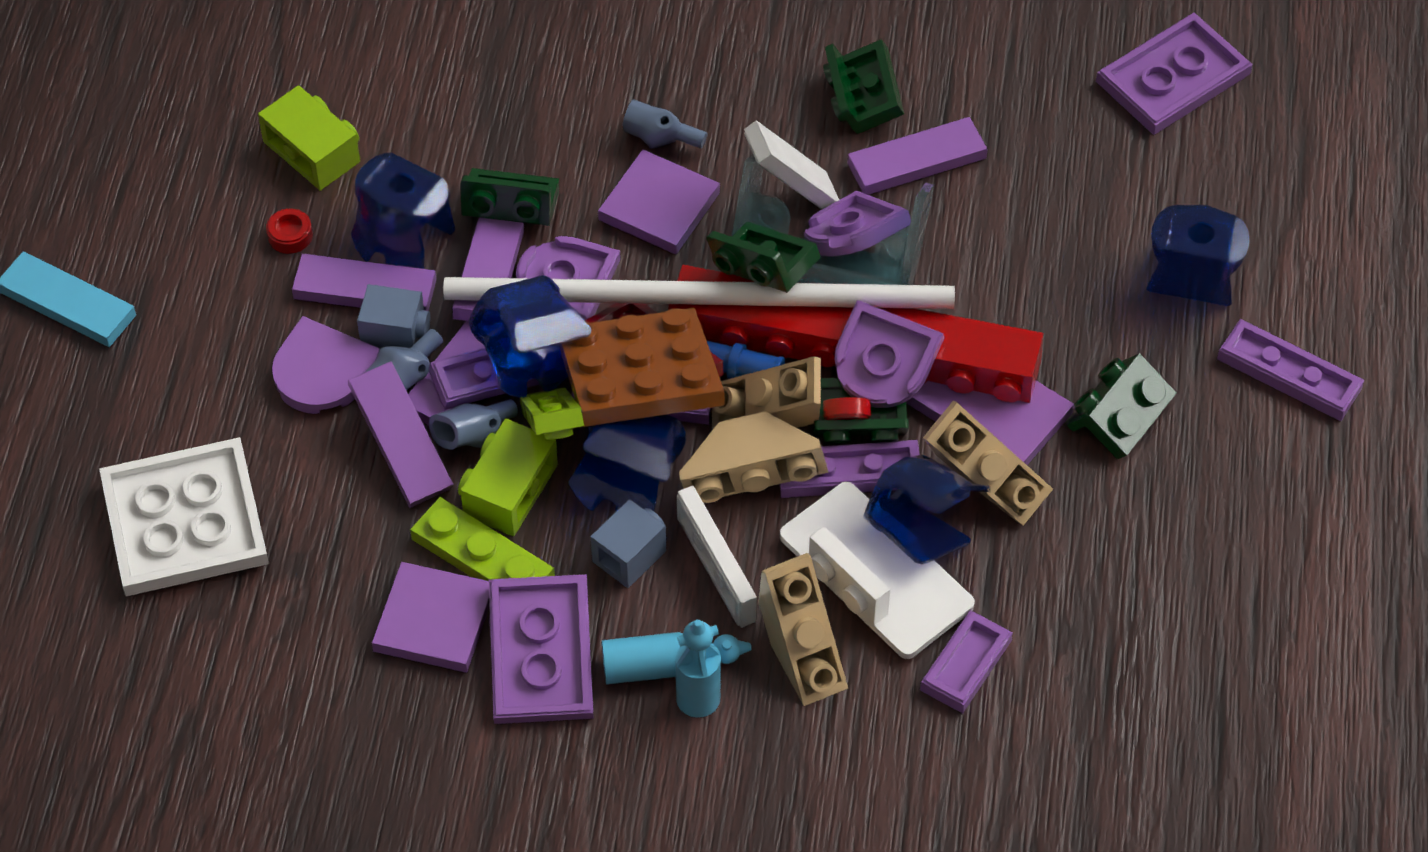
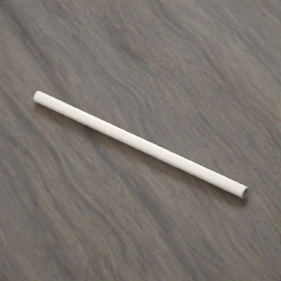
M445 277L443 286L444 300L854 307L857 300L877 308L954 309L955 286L796 283L786 293L768 286H760L755 282Z

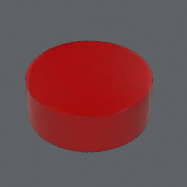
M291 208L283 209L274 213L267 221L266 231L269 244L278 252L285 254L297 253L304 250L312 241L311 221L303 211Z
M858 397L823 401L824 419L871 418V402L869 399Z

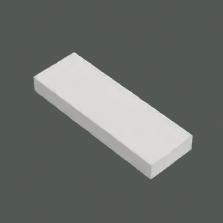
M757 120L744 129L745 137L758 165L820 209H824L839 200L824 169Z
M692 485L678 491L677 519L736 624L743 628L755 623L757 596L696 489Z

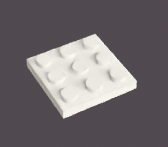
M240 437L99 468L125 596L269 564Z

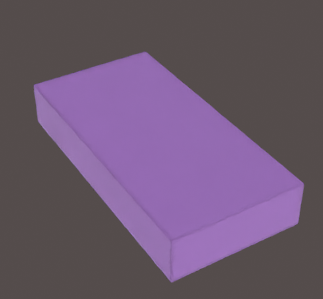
M970 610L921 681L920 691L963 714L1011 643L1013 632Z

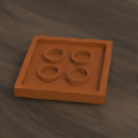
M695 308L670 309L666 312L641 316L627 315L619 319L593 323L580 322L572 326L557 328L559 348L575 401L581 407L583 427L725 406L724 388Z

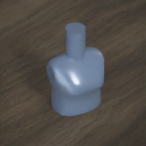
M635 99L630 102L623 120V131L641 138L649 148H659L679 140L702 149L708 135L705 131L680 123L679 119L668 110L650 106Z
M430 329L411 348L399 346L380 348L375 362L365 372L392 361L407 391L428 374L430 362L427 357L443 343V339L438 332Z
M511 399L486 407L478 404L463 403L430 417L429 427L431 436L439 446L445 449H455L462 446L481 448L490 433H496L500 428L501 421H504L505 418L511 419L517 416L518 409L516 403Z

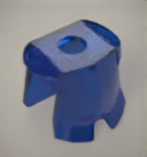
M383 153L375 156L364 164L357 173L355 195L358 200V208L351 236L360 256L365 262H368L375 252H379L384 255L385 263L388 265L424 269L425 249L420 228L427 223L449 235H452L456 230L448 201L450 192L447 182L444 178L394 153Z
M1173 205L1166 207L1158 214L1152 226V247L1158 264L1147 284L1146 290L1224 306L1232 305L1231 274L1242 264L1250 242L1248 228L1243 220L1208 205Z
M544 275L490 288L479 299L469 318L471 332L485 346L494 366L499 388L508 395L518 398L527 397V382L532 378L536 379L546 392L553 390L568 377L559 344L588 337L592 331L591 326L560 294L559 286L550 277Z
M666 414L588 426L589 436L583 444V450L586 452V455L568 482L576 498L590 511H594L603 500H610L615 504L616 512L629 499L642 509L649 508L654 511L659 481H668L671 464L675 462L685 447L686 433L682 423L677 418Z
M925 455L906 456L882 472L869 499L863 518L875 529L883 532L915 563L926 564L963 548L971 542L970 537L927 511L940 514L969 497L970 492L991 493V487L989 485L973 484L949 467ZM892 489H897L896 492L890 496Z

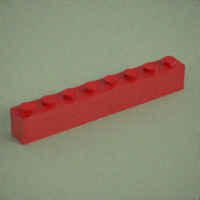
M682 265L677 281L754 282L733 274L727 275L720 271L689 265ZM669 304L668 310L695 308L707 341L733 346L735 343L745 344L747 350L767 353L776 357L781 356L802 360L815 356L821 358L822 367H835L836 346L854 307ZM880 308L944 333L943 343L925 383L930 381L944 384L951 390L963 394L972 391L994 395L997 399L1004 402H1031L1042 359L1044 333L916 308Z

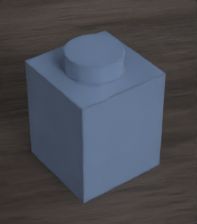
M368 284L357 319L359 337L361 341L377 348L387 346L411 348L429 331L431 315L430 311H424L421 291Z
M629 499L591 535L592 562L629 588L666 552V526L663 520L653 510L649 508L642 509Z

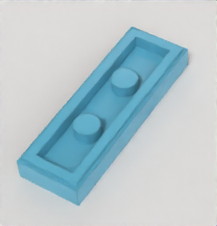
M24 251L0 277L1 294L109 348L136 316L133 305Z

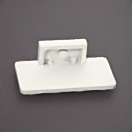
M851 482L840 483L785 524L780 530V540L797 557L805 553L811 555L817 578L824 582L853 613L857 614L904 659H911L966 617L970 610L973 611L975 601L973 596Z

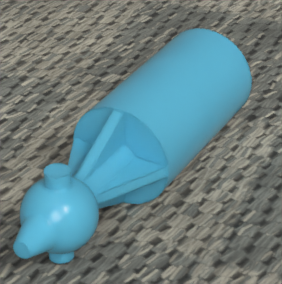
M701 620L690 622L685 627L683 635L677 637L680 647L675 657L676 702L680 710L691 717H705L712 714L720 704L721 656L717 647L712 643L713 636L719 635V631L716 625L710 627Z
M674 632L601 640L606 685L676 677L675 657L680 647L677 637L682 636L683 633ZM728 634L717 637L713 642L720 652L721 663L723 664L733 663L740 655L751 650V643L737 640L734 636Z

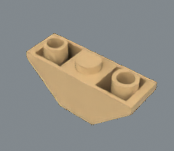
M813 356L721 381L724 388L725 406L712 407V429H714L718 422L760 412H767L796 428L811 425L815 420H819L821 358Z
M952 401L923 437L940 460L967 484L1023 526L1053 490L1050 485L955 401Z
M760 412L718 422L680 470L679 475L684 489L693 485L703 503H712L725 496L742 492H759L769 486L790 481H807L816 475L829 472L819 439L767 412Z
M805 553L762 570L758 602L770 644L803 706L848 689L811 555Z

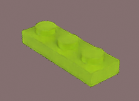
M565 387L519 396L522 414L536 435L544 434L547 440L560 439L573 435V428L584 426L581 407Z
M439 497L410 529L413 541L473 578L489 581V579L555 576L554 567L442 497Z

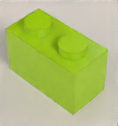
M299 85L258 113L263 142L320 191L360 163L359 135L353 125L347 120H339L330 112L326 103L319 96L314 95L312 97Z
M505 418L496 434L490 433L485 439L481 449V458L474 469L469 468L463 474L459 483L458 494L461 495L464 512L483 524L514 537L558 465L556 439L547 440L544 434L536 435L533 429Z

